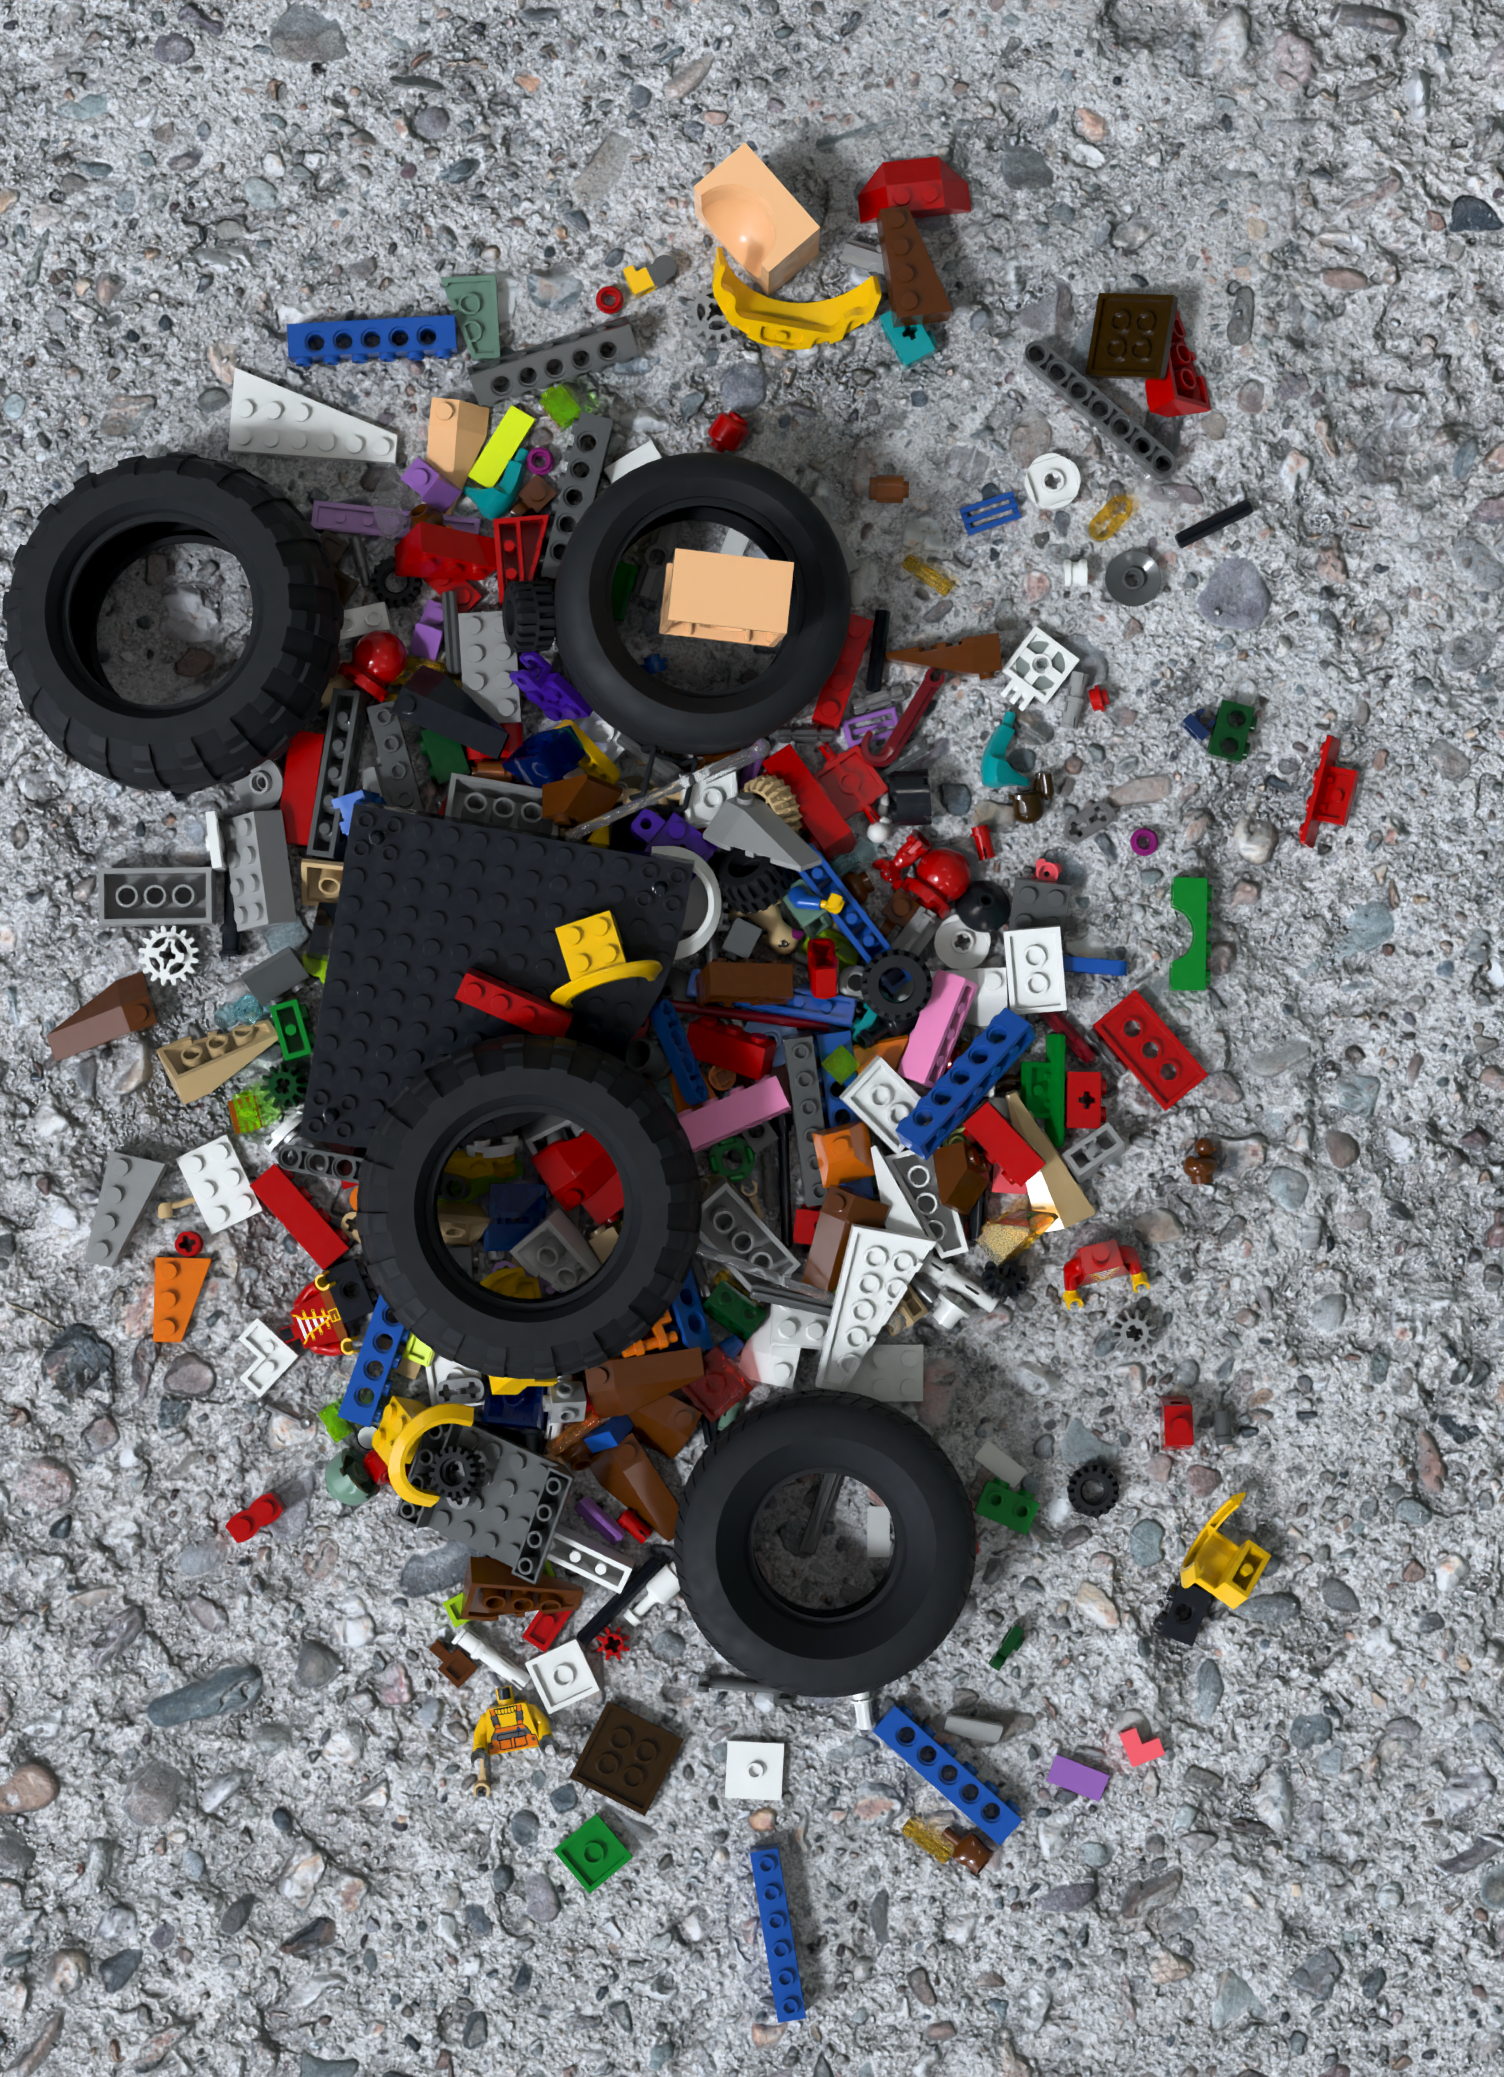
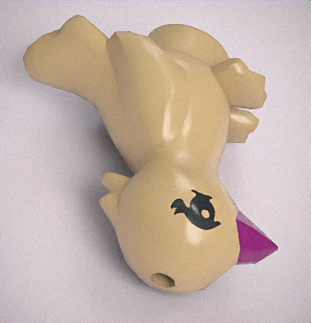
M781 898L778 900V903L774 906L772 904L765 911L759 910L755 914H751V912L742 914L740 911L737 912L732 908L727 915L729 920L736 919L737 917L748 918L757 926L767 930V934L761 937L765 939L766 945L779 954H790L793 952L805 932L791 928L782 920L778 906L782 901Z

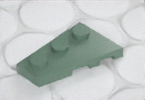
M496 275L440 278L472 360L488 361L500 357Z

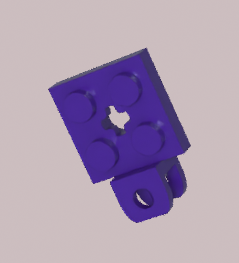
M534 651L521 654L519 659L528 671L525 669L511 671L509 677L526 693V697L530 701L536 703L544 711L546 717L553 721L590 717L593 712L592 708L585 702L580 693L558 672L549 674L553 667L541 655Z
M643 809L630 827V833L646 847L644 849L646 852H652V846L679 847L682 845L685 849L700 856L707 863L718 849V846L703 839L701 832L675 812L665 821L653 811ZM647 823L650 828L643 829L640 824ZM694 872L692 873L691 882L697 876Z

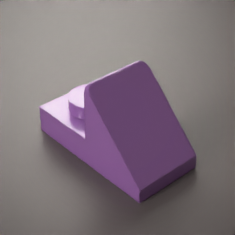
M420 456L415 459L400 478L422 496L420 500L443 513H446L462 493L460 488Z
M428 599L419 623H416L409 653L436 662L445 639L442 604Z

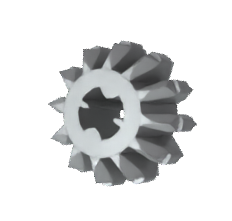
M1135 1309L1133 1318H1131L1129 1310H1124L1123 1313L1126 1320L1123 1321L1121 1317L1115 1316L1114 1320L1120 1326L1119 1328L1115 1326H1110L1109 1328L1110 1331L1118 1332V1335L1112 1336L1110 1341L1117 1342L1121 1340V1343L1116 1348L1118 1352H1121L1127 1345V1356H1132L1134 1347L1138 1356H1142V1345L1149 1350L1153 1348L1147 1342V1339L1157 1340V1335L1149 1334V1330L1157 1328V1325L1155 1323L1146 1325L1151 1317L1149 1314H1145L1139 1320L1141 1315L1139 1309ZM1131 1325L1136 1329H1140V1335L1137 1334L1139 1338L1136 1340L1126 1335V1332L1130 1331L1128 1328Z

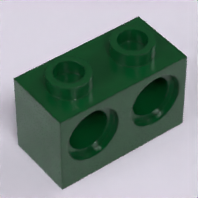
M1222 699L1217 709L1215 724L1212 728L1205 757L1238 765L1242 759L1246 760L1250 749V743L1246 742L1248 733L1254 732L1258 716L1253 715L1255 708ZM1231 713H1239L1243 717L1242 726L1236 727L1230 723L1229 716ZM1229 739L1236 744L1235 753L1229 754L1223 750L1222 743L1224 740Z

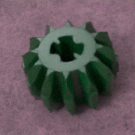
M280 1063L279 1073L274 1066H271L269 1070L273 1077L262 1076L263 1080L269 1082V1086H260V1090L270 1091L264 1097V1100L268 1102L275 1098L272 1104L273 1108L277 1109L282 1101L283 1109L287 1111L290 1108L289 1101L295 1107L300 1106L296 1098L297 1095L301 1098H306V1093L301 1092L300 1088L308 1087V1082L299 1083V1080L305 1076L303 1071L294 1076L297 1069L296 1065L292 1064L287 1072L286 1064ZM281 1080L285 1082L289 1080L291 1083L288 1086L289 1092L287 1094L284 1091L280 1093L278 1090L281 1087Z

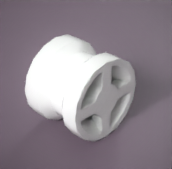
M1064 559V587H1070L1072 584L1087 587V559H1080L1078 562Z

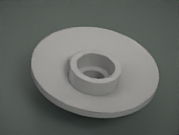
M268 759L260 766L250 770L251 774L235 782V788L240 800L248 808L255 811L272 809L281 800L284 787L283 774L276 762Z

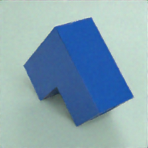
M628 1415L611 1417L604 1426L591 1429L584 1438V1441L592 1453L612 1448L621 1443L634 1425Z

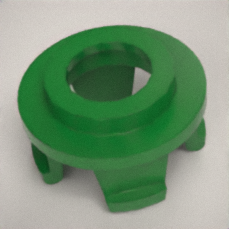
M732 1136L713 1145L709 1153V1165L714 1174L725 1176L733 1183L739 1182L748 1177L755 1165V1154L747 1141L740 1137ZM729 1149H735L742 1155V1164L735 1170H729L722 1164V1155Z

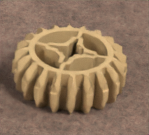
M760 775L744 784V788L740 789V793H751L754 797L764 801L799 835V829L802 827L799 819L803 817L798 811L800 805L795 801L796 795H792L790 792L791 787L785 786L783 779H777L775 775Z

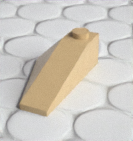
M269 1019L235 1026L232 1032L218 1034L216 1030L208 1032V1037L196 1040H192L191 1036L181 1038L156 1049L175 1092L185 1105L214 1091L276 1042L278 1035Z

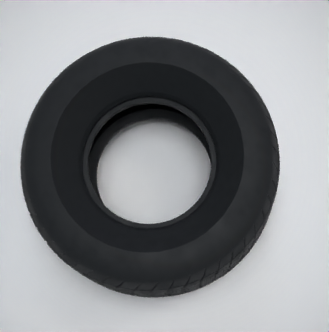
M838 1390L800 1391L765 1401L737 1417L711 1441L697 1460L686 1482L675 1524L674 1557L678 1583L687 1609L700 1632L718 1654L740 1672L773 1689L805 1697L834 1698L861 1694L883 1687L886 1684L888 1685L915 1669L939 1647L952 1630L965 1606L973 1581L977 1550L975 1520L967 1491L962 1485L963 1482L954 1465L932 1436L917 1422H914L913 1419L884 1402L865 1395ZM815 1473L845 1475L869 1487L888 1508L894 1526L893 1556L881 1581L870 1593L860 1600L835 1609L804 1607L780 1595L762 1574L753 1546L755 1526L768 1500L789 1482Z

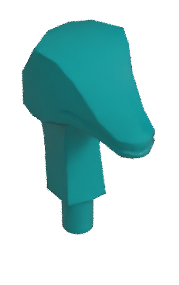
M520 448L514 460L508 461L504 477L495 487L487 489L473 488L467 485L463 487L462 492L473 501L480 513L488 520L493 521V519L501 518L514 504L526 473L523 465L529 454L527 450Z
M1005 712L1002 724L994 729L982 755L980 775L982 785L985 787L997 789L1006 786L1029 785L1030 780L1015 771L1006 761V748L1015 732L1012 727L1016 714L1013 712Z

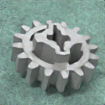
M702 284V293L693 291L692 295L695 301L690 300L687 302V306L693 309L686 312V318L693 319L689 323V328L697 327L696 336L700 337L702 334H705L707 343L710 342L712 337H715L717 344H720L721 337L723 336L730 341L731 332L739 334L740 329L736 326L733 327L726 320L722 310L721 317L717 314L711 317V309L717 311L720 307L716 298H710V296L714 295L713 288L708 289L705 284ZM699 306L705 312L701 322L697 314ZM722 326L724 328L721 330H712L713 327Z

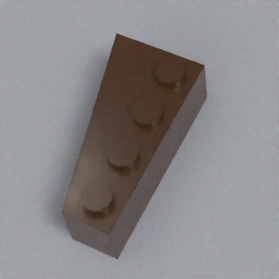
M908 206L880 209L876 223L893 328L949 321L953 310Z

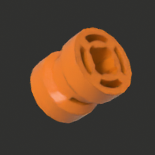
M714 1065L709 1071L708 1079L714 1089L727 1091L736 1082V1072Z

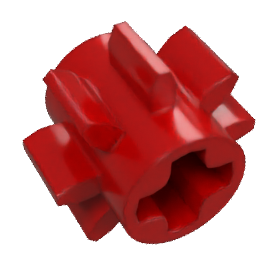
M606 1626L605 1631L607 1634L605 1637L597 1635V1639L602 1641V1645L597 1648V1652L604 1650L607 1653V1661L611 1655H616L617 1659L621 1660L620 1652L622 1650H630L629 1646L624 1645V1641L628 1640L630 1635L623 1636L620 1633L621 1626H618L616 1631H611ZM611 1636H613L614 1640L620 1639L621 1641L618 1643V1649L616 1650L612 1646L607 1647L606 1645Z

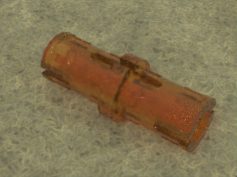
M590 1409L585 1414L584 1421L574 1422L572 1425L568 1423L565 1426V1430L549 1443L547 1442L546 1446L554 1457L558 1458L560 1454L573 1444L582 1442V1437L600 1425L601 1421Z

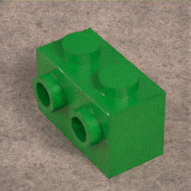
M294 999L270 1006L285 1061L291 1062L312 1056L316 1036L314 1031L309 1032L306 1021L310 1020V1015L306 1004L301 1005L300 1000Z
M994 1477L993 1482L986 1479L973 1511L1027 1535L1040 1505L1038 1501L1034 1500L1036 1495L1021 1488L1019 1493L1008 1489L1010 1483Z

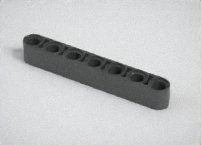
M1036 340L1027 345L1023 354V362L1034 375L1156 480H1166L1172 475L1177 462L1175 456L1046 343ZM1039 350L1043 354L1044 359L1038 362L1033 361L1029 357V352ZM1054 368H1059L1064 372L1065 377L1061 380H1055L1051 377L1050 371ZM1076 386L1081 387L1085 390L1086 396L1076 398L1072 395L1071 389ZM1094 405H1102L1105 407L1107 414L1102 417L1096 416L1092 411V407ZM1123 423L1127 427L1128 432L1124 435H1118L1115 433L1113 425ZM1138 441H1143L1148 445L1149 451L1139 453L1136 451L1134 444ZM1160 459L1167 461L1170 469L1166 472L1159 471L1155 465L1156 461Z
M286 1145L279 1150L277 1155V1161L283 1169L358 1184L359 1172L364 1159L362 1156L303 1145ZM291 1150H295L298 1154V1161L295 1165L288 1161V1154ZM318 1155H322L325 1159L326 1164L322 1170L317 1169L315 1166V1159ZM345 1160H349L353 1165L350 1175H346L342 1171V1164ZM443 1172L438 1199L449 1201L466 1199L472 1190L470 1180L462 1175ZM455 1180L459 1181L462 1185V1192L458 1196L451 1192V1184Z

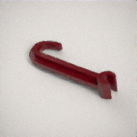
M932 667L926 671L920 687L880 753L872 754L869 751L868 745L873 732L868 730L865 733L860 745V751L863 759L869 765L886 767L896 760L936 691L941 688L945 679L944 674L941 675L937 682H933L930 676L934 668Z
M1059 1011L1038 1013L1056 1034H1065L1067 1046L1079 1059L1085 1063H1092L1096 1060L1097 1054Z

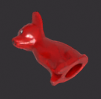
M913 829L912 833L906 838V843L900 847L893 860L878 859L872 864V867L879 870L881 878L891 883L894 890H897L903 881L901 877L902 869L916 862L919 857H923L933 847L920 831Z

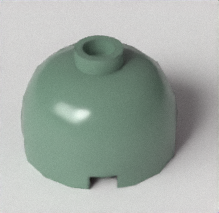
M344 1448L330 1460L325 1470L328 1494L331 1498L337 1499L339 1502L349 1506L363 1504L376 1496L380 1491V1486L365 1472L363 1468L365 1456L358 1450L352 1448L350 1451H347V1448Z

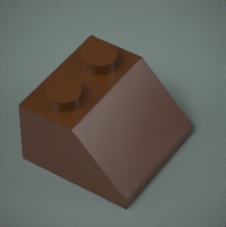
M589 774L542 785V817L553 821L554 825L571 828V831L574 833L588 832L589 828L601 825L621 796L622 788Z
M962 1141L938 1148L933 1153L940 1203L965 1216L971 1212L989 1183L988 1171L991 1170V1164L981 1151Z

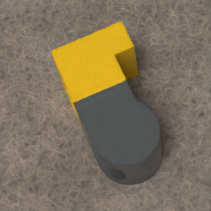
M658 256L653 264L638 271L635 270L633 265L623 269V275L635 300L675 280L677 264L671 256Z

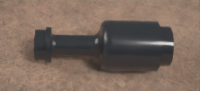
M918 1013L906 1020L896 1021L881 1017L882 1024L869 1031L863 1029L856 1035L857 1043L862 1049L873 1047L874 1041L887 1033L892 1037H898L914 1028L920 1015Z

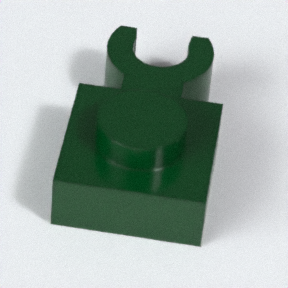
M1014 1622L1012 1623L1000 1642L998 1649L990 1659L989 1666L999 1671L1008 1655L1013 1650L1017 1652L1026 1638L1022 1635L1024 1629Z

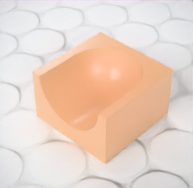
M746 142L694 186L695 215L767 297L775 293L819 254L820 226Z
M675 548L673 563L666 564L659 634L775 647L787 634L794 562Z

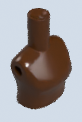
M948 1826L942 1833V1836L955 1846L952 1857L958 1863L972 1870L975 1875L981 1872L994 1854V1851L988 1848L972 1832L961 1837Z

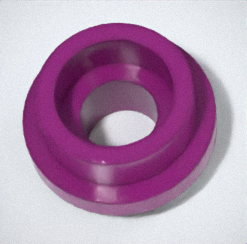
M537 447L529 452L526 464L530 472L542 476L548 474L553 469L554 457L548 449ZM539 457L546 460L545 465L541 467L535 464L536 459Z
M1140 828L1132 834L1130 846L1137 855L1148 856L1157 849L1158 837L1153 830ZM1141 837L1149 840L1147 847L1140 846L1139 839Z

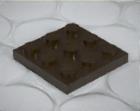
M1099 293L1085 375L1090 378L1165 381L1178 297L1161 294Z
M608 1700L569 1778L645 1816L684 1738Z

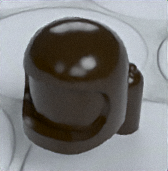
M1036 772L1032 789L1008 794V799L1013 802V816L1016 821L1021 824H1033L1042 818L1044 814L1043 798L1045 800L1051 799L1054 794L1051 772Z

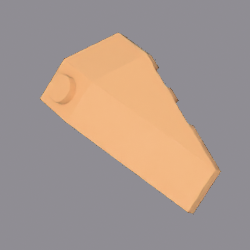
M432 397L426 462L462 490L468 474L476 462L480 449L487 438L490 408L479 407V405L462 400ZM460 495L446 513L441 512L442 515H452Z

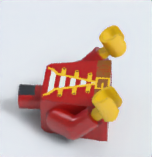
M1117 1239L1077 1249L1071 1260L1067 1261L1063 1267L1066 1291L1062 1297L1068 1310H1070V1304L1074 1301L1077 1302L1079 1308L1083 1306V1301L1077 1289L1089 1284L1131 1274L1134 1292L1138 1293L1137 1286L1140 1284H1145L1147 1290L1150 1288L1148 1276L1143 1271L1136 1249L1132 1246L1121 1245Z
M327 1270L317 1275L315 1280L306 1285L294 1300V1309L290 1311L294 1323L280 1328L281 1336L285 1344L300 1339L304 1349L310 1348L314 1354L334 1357L359 1353L360 1349L355 1350L352 1346L353 1340H357L358 1337H351L347 1324H343L329 1288L333 1287L336 1281L332 1283L326 1281L325 1276L330 1273Z

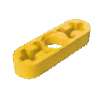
M565 719L553 729L555 741L585 770L586 774L611 784H615L620 779V772L614 763L573 721ZM582 750H584L590 756V758H588Z

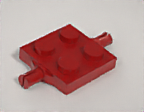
M825 742V748L821 745L818 749L824 755L827 762L823 768L812 775L844 821L864 812L871 825L876 823L875 819L879 822L882 818L872 805H874L876 800L889 792L888 787L873 766L863 759L858 745L844 753L836 754L829 742Z

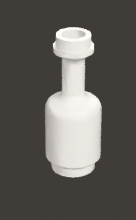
M675 1561L670 1565L666 1564L646 1584L647 1596L633 1610L631 1608L627 1609L624 1617L633 1626L636 1627L643 1622L641 1617L656 1602L667 1604L680 1591Z

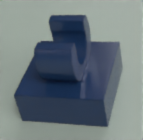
M1204 708L1199 709L1194 716L1190 713L1180 723L1198 744L1210 734L1207 730L1215 724L1214 719L1208 724H1203L1200 721V716L1206 711Z

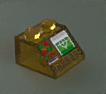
M1019 1209L1011 1214L1007 1211L997 1220L993 1218L981 1228L983 1233L976 1241L994 1263L999 1266L1025 1252L1059 1217L1056 1213Z

